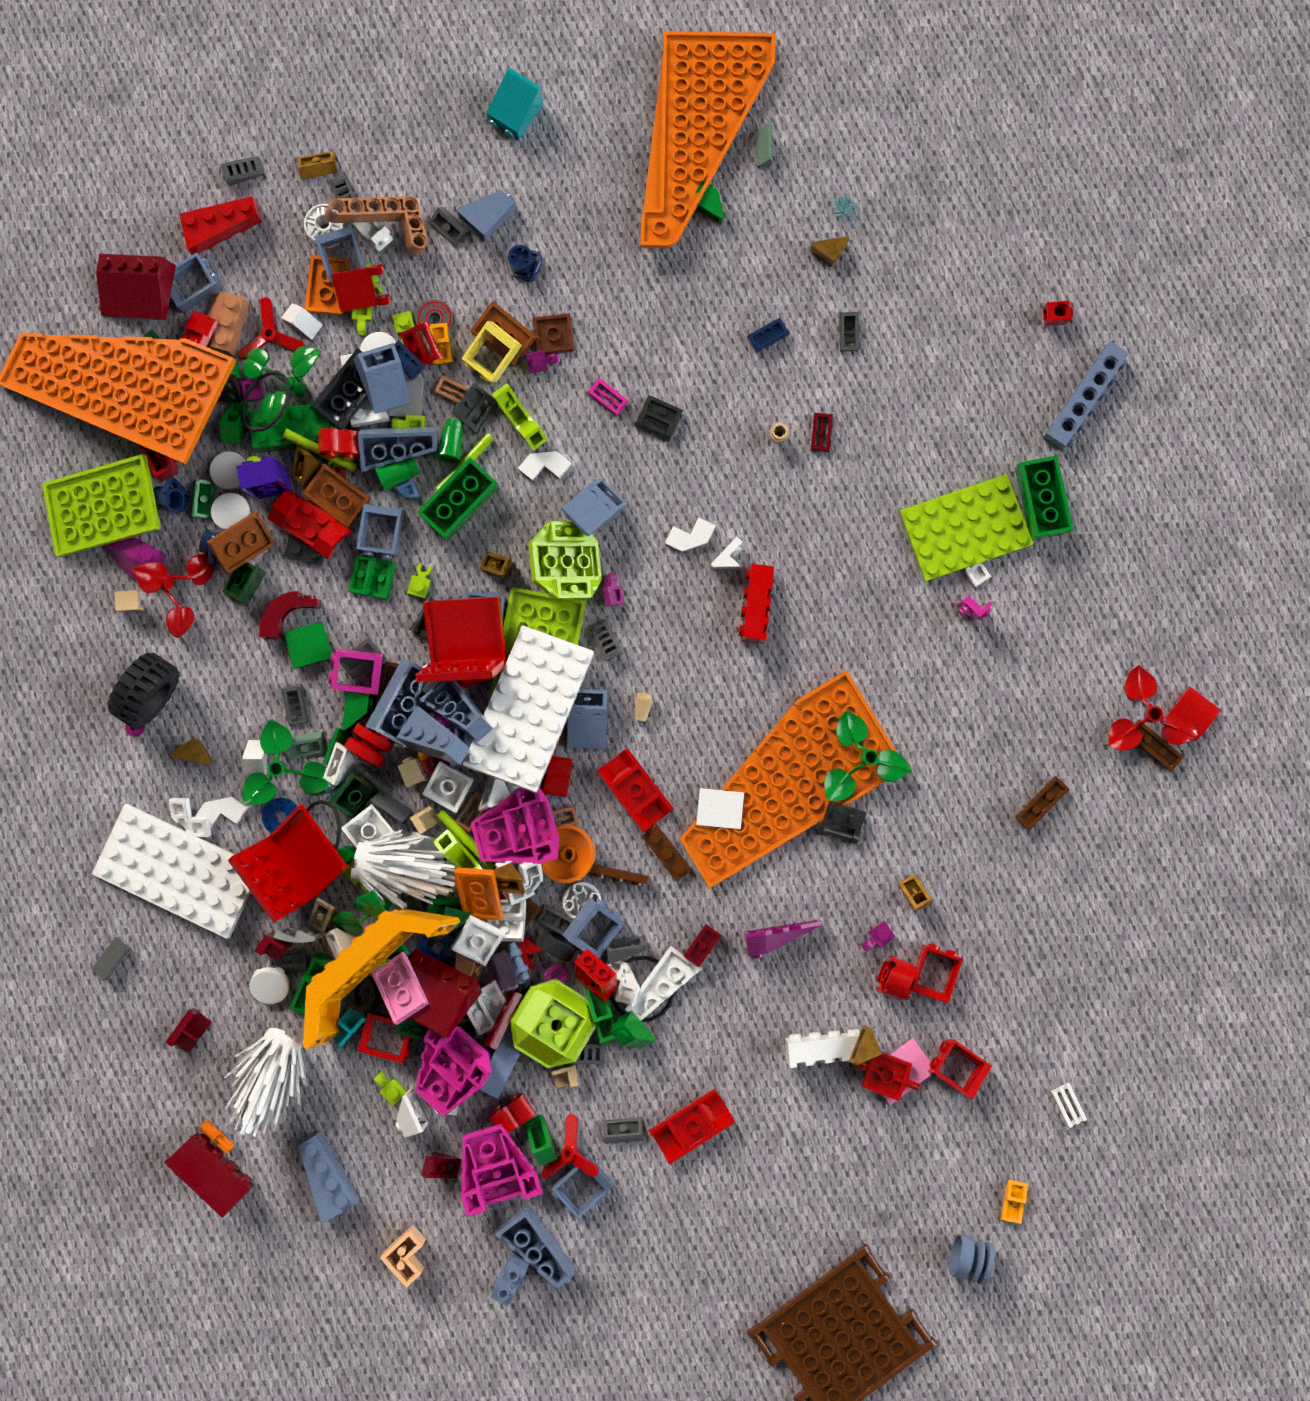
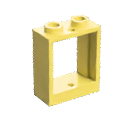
M487 321L462 359L466 362L465 365L472 371L477 370L484 381L488 383L497 382L522 344L494 322ZM490 334L510 348L494 373L474 359Z

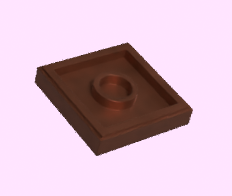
M570 313L533 317L534 335L537 336L535 340L536 351L544 350L545 355L574 352Z

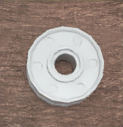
M319 204L312 207L304 219L305 231L316 245L315 237L347 227L346 223H331L326 219L325 211L329 204ZM324 224H329L327 228L322 229ZM337 243V244H334V245H331V246H328V247H325V248H332V247H335V246L339 245L340 243Z

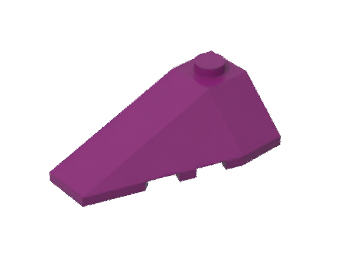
M136 537L102 546L127 575L136 582L137 580L132 568L150 562L163 564L167 557L166 554Z
M814 920L744 931L747 954L752 956V959L762 958L764 954L821 926L822 921Z

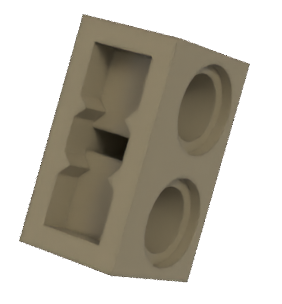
M417 757L402 760L403 764L398 766L406 788H415L430 780L426 775L421 760L417 759Z

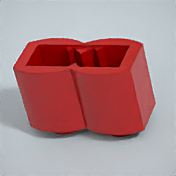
M321 428L318 432V455H322L326 459H334L338 456L343 457V460H354L360 454L359 432Z
M551 757L546 769V778H543L541 781L540 789L544 790V794L567 798L573 759Z
M518 1093L513 1094L508 1098L509 1102L504 1106L499 1104L491 1110L490 1119L495 1126L502 1124L507 1133H509L535 1115L536 1112L524 1093L520 1095Z

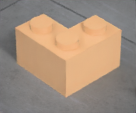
M414 1224L394 1241L380 1257L406 1288L421 1275L424 1266L414 1256V1253L423 1246L426 1238Z

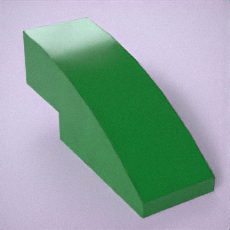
M319 951L316 953L300 982L290 1009L305 1016L306 987L312 982V977L322 973L325 970V965L333 960L335 961V959Z
M584 986L600 1044L605 1046L617 1042L618 1040L610 1032L615 1024V1019L609 999L603 1003Z

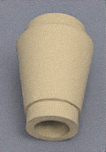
M776 423L770 429V436L776 443L786 440L789 435V429L783 423Z
M637 692V697H635L636 720L646 721L653 703L652 694Z

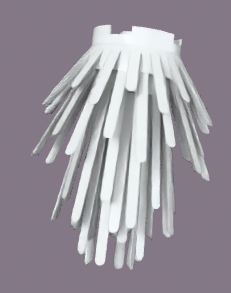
M398 830L371 841L361 840L359 842L354 857L355 868L351 870V878L358 879L369 892L374 889L383 905H385V901L379 893L404 910V907H407L406 903L397 898V894L393 891L402 894V892L432 905L433 902L425 899V896L436 899L435 895H438L437 893L448 896V892H454L451 888L442 886H455V883L452 882L456 881L455 876L447 875L446 873L454 874L455 866L445 864L446 862L429 860L445 858L443 855L446 852L408 849L414 843L398 844L420 840L424 835L401 838L403 834L399 833L402 830Z
M276 1028L266 1029L263 1037L234 1056L238 1057L249 1052L224 1077L228 1078L231 1074L239 1077L232 1085L233 1088L241 1081L224 1108L226 1109L231 1103L236 1102L234 1105L236 1110L229 1124H232L238 1113L241 1112L234 1129L237 1130L241 1121H243L241 1135H245V1133L251 1134L253 1128L256 1127L253 1133L255 1138L262 1122V1134L264 1136L269 1118L273 1116L280 1088L281 1092L273 1123L274 1128H276L278 1117L281 1115L284 1096L286 1107H288L289 1096L297 1097V1104L300 1106V1075L303 1085L307 1086L301 1053L303 1040L296 1035L292 1038L285 1034L286 1031Z

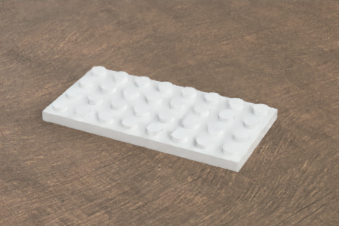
M522 625L484 713V717L493 729L479 742L473 739L463 766L537 793L589 668L594 651Z
M124 804L92 872L93 875L226 939L230 938L250 895V890L228 862V859L235 854L129 804Z

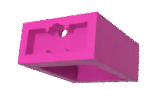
M336 648V652L331 654L330 662L331 665H334L333 672H329L328 683L332 684L331 689L378 695L383 654ZM340 656L373 660L374 667L371 687L337 683Z

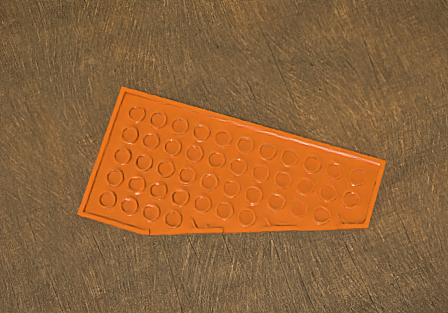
M20 333L0 373V386L186 465L236 360L185 338L172 340L153 339L152 337L125 336L124 338L98 337L97 335L70 334V336L44 335L42 333Z
M847 670L796 700L721 789L723 791L744 793L741 829L696 825V818L679 838L709 888L823 820L830 801L825 796L824 778L826 774L836 768L844 770L847 774L860 764L859 756L862 750L857 748L854 743L849 746L842 745L836 735L837 722L846 710L859 716L867 725V736L863 741L857 742L859 745L866 747L867 750H875L878 755L884 750L896 751ZM878 764L864 766L851 774L849 777L853 778L856 782V788L852 795L846 799L831 802L848 805L884 783L885 781L881 780L876 772Z

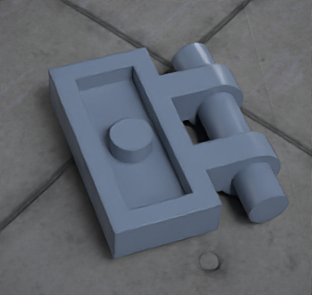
M516 942L509 944L508 948L503 949L494 956L508 991L517 989L530 979L528 974L529 968L524 964L521 957L522 951L520 948L518 949Z

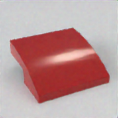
M1189 686L1166 716L1174 712L1186 716L1197 731L1198 737L1193 739L1197 741L1211 725L1221 709Z

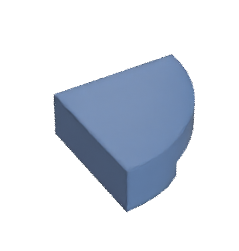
M413 480L395 487L398 493L407 499L421 498Z

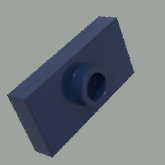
M778 318L747 335V339L757 354L789 336V332L781 318Z
M398 340L394 346L400 358L403 372L413 381L426 367Z

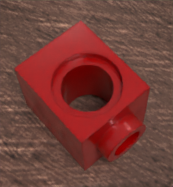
M1069 300L1047 302L1042 308L1044 326L1064 325L1073 317V307L1070 306ZM1055 310L1060 311L1062 316H1057Z

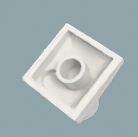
M439 761L422 795L457 813L474 779Z
M372 804L341 828L356 848L361 840L371 841L394 832Z

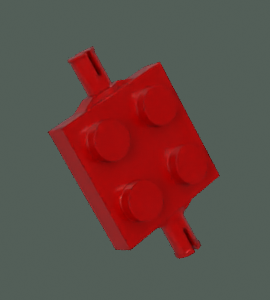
M882 1052L881 1055L872 1058L868 1063L863 1062L860 1065H854L855 1068L865 1071V1077L861 1085L863 1088L897 1101L900 1100L902 1092L906 1087L916 1091L919 1089L920 1083L909 1079L912 1063Z

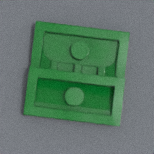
M356 555L348 592L389 600L396 562Z
M323 622L283 633L293 670L331 660V650Z

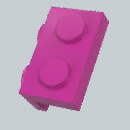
M967 596L956 606L959 608L958 612L964 618L968 617L973 622L976 619L980 621L982 618H985L991 612L990 606L993 603L989 601L980 607L970 596Z

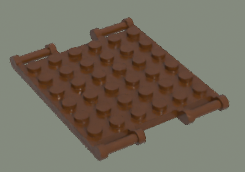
M867 1244L861 1246L836 1267L747 1331L748 1336L754 1339L766 1356V1361L770 1366L784 1359L799 1380L804 1390L794 1395V1401H806L809 1396L813 1401H862L937 1344L934 1337L928 1334L916 1317L917 1313L914 1309H910L900 1318L879 1287L887 1282L890 1276L886 1271H883L871 1254ZM863 1256L878 1277L875 1280L872 1279L859 1259ZM909 1322L912 1323L924 1340L922 1345L917 1342L907 1328L906 1324ZM760 1332H765L778 1352L772 1353L760 1336Z

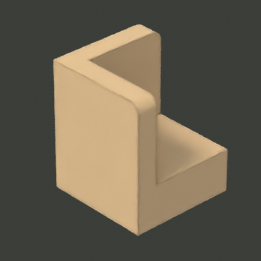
M136 590L115 592V611L120 613L144 612V608L139 606V592Z
M433 805L410 818L419 834L441 822L436 817L438 814Z
M575 1064L551 1070L557 1088L567 1085L571 1087L579 1085Z

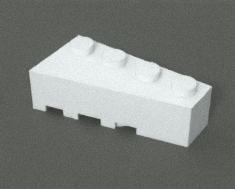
M859 1029L847 1030L848 1033L840 1034V1031H829L828 1035H820V1032L809 1033V1036L801 1037V1034L789 1035V1038H785L789 1067L795 1068L797 1063L810 1066L814 1065L818 1060H820V1063H833L835 1058H839V1061H849L860 1033Z

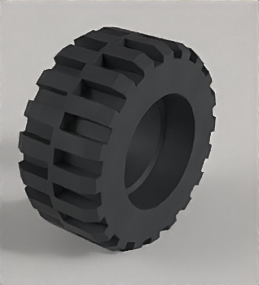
M145 653L139 656L137 660H134L126 668L123 675L119 677L118 682L114 685L107 702L109 713L131 728L140 729L145 727L166 706L165 704L170 700L172 693L175 691L176 685L179 682L178 678L180 677L177 667L155 653Z

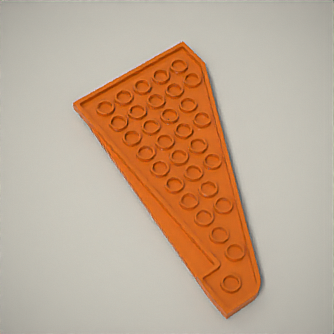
M664 31L663 56L641 221V248L666 249L674 246L680 240L706 188L711 183L775 65V33ZM701 182H705L700 193H695Z

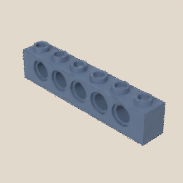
M1109 341L1042 438L1060 450L1065 446L1069 447L1075 440V437H1073L1075 432H1080L1086 422L1083 420L1085 417H1090L1096 409L1094 406L1096 401H1101L1107 393L1105 391L1107 385L1111 386L1116 380L1117 376L1115 374L1118 369L1121 371L1127 364L1126 357L1129 353ZM1105 363L1111 365V370L1105 367ZM1094 378H1098L1101 381V385H1097L1094 382ZM1087 393L1091 400H1086L1083 394ZM1073 409H1078L1080 416L1075 415ZM1062 424H1067L1070 431H1065Z

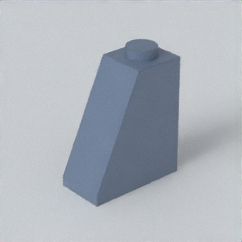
M500 190L463 205L456 211L459 218L487 241L516 210L515 199L509 193L505 194Z

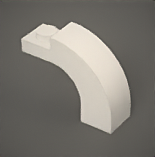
M377 222L351 223L361 236L378 252L393 240L389 235L390 231Z

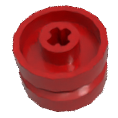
M358 722L353 732L362 740L348 737L344 747L366 762L381 767L386 758L377 749L390 752L395 743Z

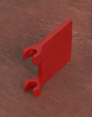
M382 264L331 274L340 312L377 305H389L391 303L389 294L376 297L371 275L384 274Z

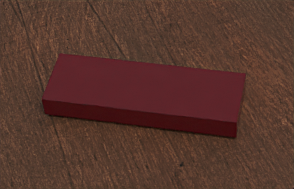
M509 991L484 1043L485 1046L497 1049L522 997L521 994Z

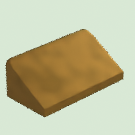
M334 151L297 158L298 171L302 180L338 173Z

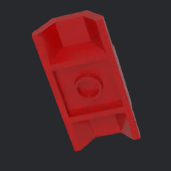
M193 311L185 326L187 331L181 338L206 347L218 321L203 313Z
M293 491L283 492L271 506L267 517L269 521L327 560L331 558L335 546L341 539L352 533V530L339 523L336 518Z
M628 748L597 770L642 832H645L674 810Z
M714 1088L673 1113L664 1121L648 1130V1132L655 1139L670 1165L734 1124L735 1120Z

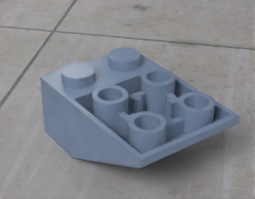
M394 343L356 355L353 360L374 414L410 403L401 361Z
M600 477L589 484L560 510L588 537L615 520L627 506V503Z
M579 689L568 716V748L606 749L607 690Z

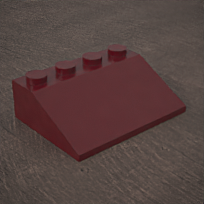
M99 254L96 277L101 315L106 317L166 320L176 265L161 256Z
M415 949L408 959L429 1004L408 1018L447 1039L481 995L482 991L477 979Z
M197 1132L175 1151L164 1164L223 1218L241 1201L254 1184L249 1175L242 1174L238 1170V1166L234 1161H228L223 1156L224 1153L220 1148H214L209 1143L210 1140L205 1134Z

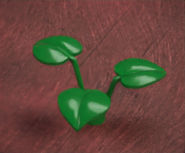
M304 346L299 347L293 353L290 365L293 367L291 373L294 377L287 378L290 383V396L296 395L301 397L305 394L307 386L302 382L301 378L313 367L321 353L320 350ZM257 348L248 353L244 361L243 371L249 379H257L263 370L266 372L272 371L265 367L269 361V355L265 350ZM273 375L278 379L284 381L282 377L278 375ZM276 391L275 395L268 394L264 398L261 412L268 423L274 420L283 407L286 391ZM279 420L273 425L277 428Z
M846 710L840 716L836 726V735L842 745L849 746L854 743L857 748L862 750L859 756L860 764L847 774L840 768L832 769L826 774L824 778L825 796L830 801H840L852 795L856 788V782L849 776L864 766L878 764L876 768L877 775L885 782H895L912 771L906 759L896 751L884 750L878 755L875 750H867L866 747L859 745L857 742H861L866 738L868 728L863 719L849 710Z
M270 719L264 726L260 737L261 748L266 754H274L276 752L274 761L268 765L269 779L263 773H253L248 776L243 786L242 803L260 805L272 800L277 791L276 786L271 783L273 776H282L285 773L302 775L300 786L305 792L310 794L320 793L332 787L333 784L323 778L326 767L319 762L306 763L304 772L287 769L286 764L279 761L280 751H287L292 745L293 738L287 727Z
M373 889L367 894L359 896L355 901L357 909L365 915L361 920H357L356 916L352 913L340 912L333 916L332 921L340 930L352 936H358L363 931L360 924L369 916L379 920L378 916L384 911H389L392 903L388 898L383 897L385 905H383ZM402 944L387 959L391 960L401 952L406 953L407 957L410 954Z

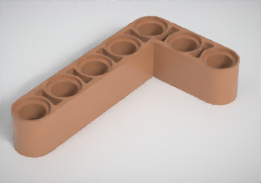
M414 197L336 198L330 201L325 211V217L331 223L400 221L406 250L412 256H419L427 245V236L420 206Z

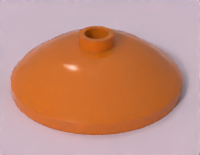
M573 825L557 826L556 829L559 836L558 858L541 863V868L547 877L556 882L573 883L582 879L592 868L595 859L594 844L590 836L579 827ZM568 852H572L570 859L567 858Z

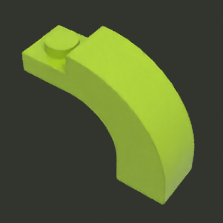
M507 383L492 394L506 418L533 451L548 440L541 427L525 410Z
M447 829L433 841L440 852H446L443 856L452 862L456 868L485 869L471 851L450 830Z

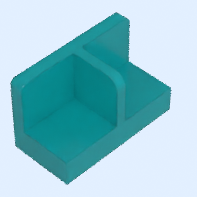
M350 1007L338 1021V1028L341 1032L333 1039L339 1043L337 1045L339 1049L366 1020V1012H358Z

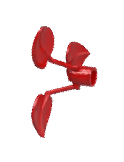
M207 554L195 555L188 561L186 571L189 576L167 575L166 567L158 562L145 563L132 568L138 586L143 592L154 593L161 588L162 592L176 605L177 609H170L166 615L167 629L176 638L181 637L189 630L195 617L192 609L187 606L181 607L169 593L168 589L173 587V579H192L193 584L197 586L207 583L211 579L215 565L208 563Z
M1138 665L1128 674L1124 686L1126 695L1131 700L1141 699V702L1148 709L1144 712V720L1135 726L1131 720L1126 718L1118 719L1112 723L1109 729L1108 741L1110 748L1123 751L1139 745L1142 740V733L1137 728L1146 722L1155 723L1160 721L1164 725L1161 729V735L1167 743L1172 745L1188 742L1197 738L1198 734L1192 722L1183 714L1169 713L1164 722L1162 709L1158 706H1153L1144 699L1154 696L1158 687L1155 678L1149 672Z

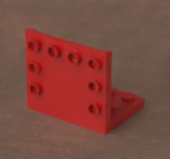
M500 596L423 602L431 663H428L426 667L416 674V682L494 678L505 667L507 654Z
M303 804L296 807L267 838L228 859V862L273 923L278 922L316 899L348 868L344 859L336 851L333 844L328 840Z

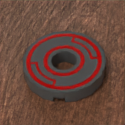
M429 300L418 309L416 323L417 325L429 321V324L447 323L448 332H450L454 324V317L450 307L445 302ZM436 314L440 316V321L438 323L430 322V317L432 315Z

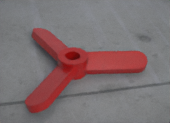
M264 297L260 300L263 325L261 334L240 349L238 356L245 360L251 350L261 349L267 343L272 342L294 351L299 347H304L305 344L299 339L275 330L272 302L269 298ZM272 332V335L267 337V333Z
M569 1114L566 1117L565 1146L558 1159L552 1161L542 1170L541 1177L545 1180L549 1179L568 1163L574 1164L591 1177L597 1176L599 1173L597 1165L581 1155L577 1149L578 1118L576 1115Z

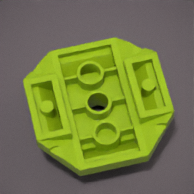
M550 521L546 523L528 543L532 582L555 600L592 598L602 581L597 540L593 534L587 537L573 522Z
M557 979L531 986L510 1020L513 1047L546 1068L576 1062L596 1028L588 999ZM553 1020H557L558 1025L552 1030L551 1023Z

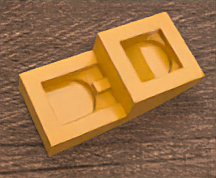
M447 323L430 324L429 328L439 352H442L444 356L433 361V364L453 363Z
M1008 1180L1000 1220L1022 1224L1028 1183Z

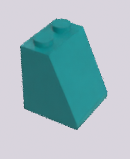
M509 67L486 112L488 123L496 129L499 127L504 130L508 137L512 139L515 137L520 140L544 104L541 87Z

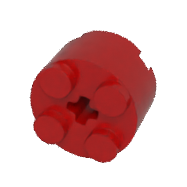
M890 955L888 957L890 960L883 962L878 974L877 981L880 982V986H876V991L899 1001L903 999L908 1000L911 994L910 987L912 982L916 981L918 971L915 970L912 963Z

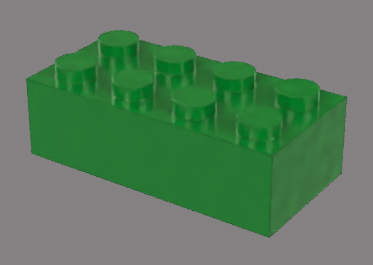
M312 404L288 406L284 415L279 420L277 428L272 426L263 432L251 431L252 447L258 453L296 449L297 444L283 438L286 428L318 444L319 430L321 428H332V426L309 409ZM261 409L249 411L251 427L262 428L269 424L264 419Z
M1058 456L1020 462L1015 467V473L1027 528L1032 541L1064 535L1073 531Z
M469 457L417 513L448 542L500 486Z

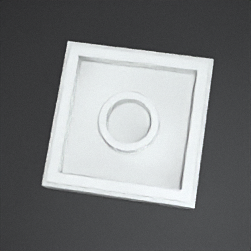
M470 915L451 945V950L486 966L505 936V932Z

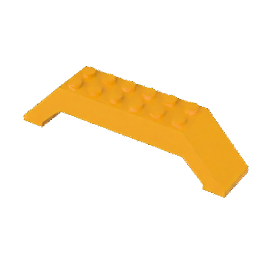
M396 909L381 913L378 916L379 920L364 929L365 933L354 938L351 941L352 945L340 951L337 955L338 958L326 964L325 970L312 977V982L306 987L304 1048L310 1049L327 1044L341 1032L338 1028L341 1000L411 935L423 933L429 938L448 934L461 922L459 918L410 909Z

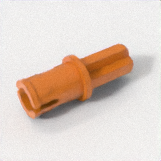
M208 1119L200 1126L199 1130L211 1139V1143H215L226 1154L233 1150L234 1143L223 1134V1130L219 1131Z

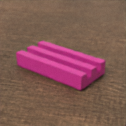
M600 378L597 379L587 392V394L615 416H618L620 411L629 402ZM599 384L621 400L622 403L616 402L597 386ZM596 390L599 394H601L608 401L614 404L617 407V409H614L611 405L605 402L593 391Z

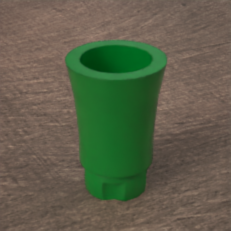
M451 418L446 419L438 449L434 455L436 459L449 463L461 462L462 430L464 427L462 421Z
M413 457L382 467H375L385 492L420 474Z

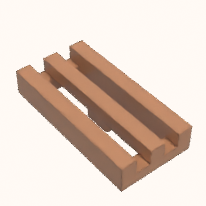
M442 375L434 393L457 404L460 401L459 399L440 391V388L460 398L464 394L444 385L443 382L445 381L465 392L469 388Z
M475 791L455 820L468 833L472 831L471 825L469 827L466 825L479 808L482 794L478 791ZM478 796L480 800L465 821L461 823L460 820ZM485 811L479 812L474 820L484 814Z
M575 806L552 811V815L572 810V814L556 818L554 822L574 818V822L563 825L574 826L579 824Z

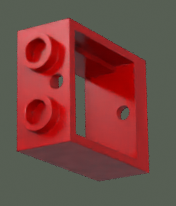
M929 943L928 946L922 945L915 970L918 971V977L915 982H912L910 989L913 992L949 1004L963 959L958 957V952L947 949V952L939 950L940 946L932 943ZM928 952L953 960L943 992L917 984Z
M587 948L574 962L575 978L604 1003L617 990V973Z
M375 1011L368 1012L357 1051L399 1063L409 1059L412 1048L409 1045L411 1039L414 1040V1038L409 1036L404 1037L400 1055L369 1047L376 1020L395 1026L396 1024H394L389 1015Z
M944 1040L939 1047V1054L931 1060L928 1072L964 1098L973 1100L992 1065L956 1040ZM952 1048L976 1064L963 1088L939 1072Z

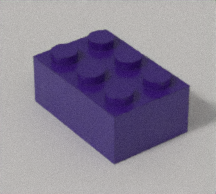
M271 456L263 457L261 461L257 462L245 461L242 462V465L236 466L241 489L255 500L293 491L288 469Z

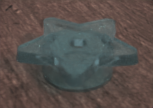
M849 193L843 198H834L837 205L834 213H840L849 218L851 210L857 207V203L851 201Z
M342 782L337 786L331 783L328 784L325 790L328 794L325 798L326 800H330L341 787Z

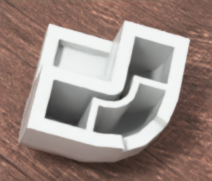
M513 861L495 863L496 868H499L511 862L522 876L525 889L524 895L503 892L510 905H514L535 894V889L539 886L540 882H543L541 864L515 863Z

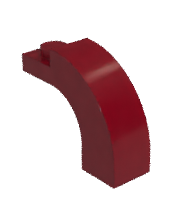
M292 591L278 596L267 606L262 614L259 637L263 639H283V623L287 615L296 609L321 608V600L316 599V596L305 595L304 599H302V593L299 591Z

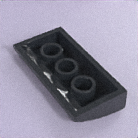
M358 348L309 408L319 417L340 430L345 428L368 399L353 360L357 354L362 353Z

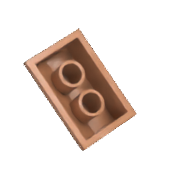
M226 292L212 294L207 316L217 320L218 324L206 346L207 348L235 357L249 306L244 297Z

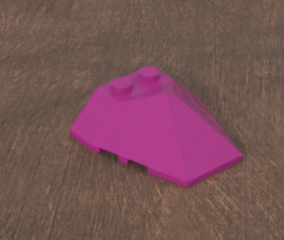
M540 787L537 793L517 788L492 809H489L470 823L481 861H513L515 863L541 864L558 858L559 836L549 801Z
M458 1026L447 1039L428 1029L424 1037L426 1044L425 1050L421 1055L423 1062L422 1068L419 1069L415 1092L442 1117L446 1116L481 1089L491 1074L489 1052Z
M502 1124L463 1135L461 1200L467 1217L485 1212L487 1205L523 1195L525 1200L543 1194L536 1171Z

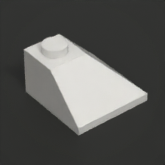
M413 1088L409 1089L402 1097L396 1119V1127L400 1134L403 1133L404 1137L423 1132L429 1124Z

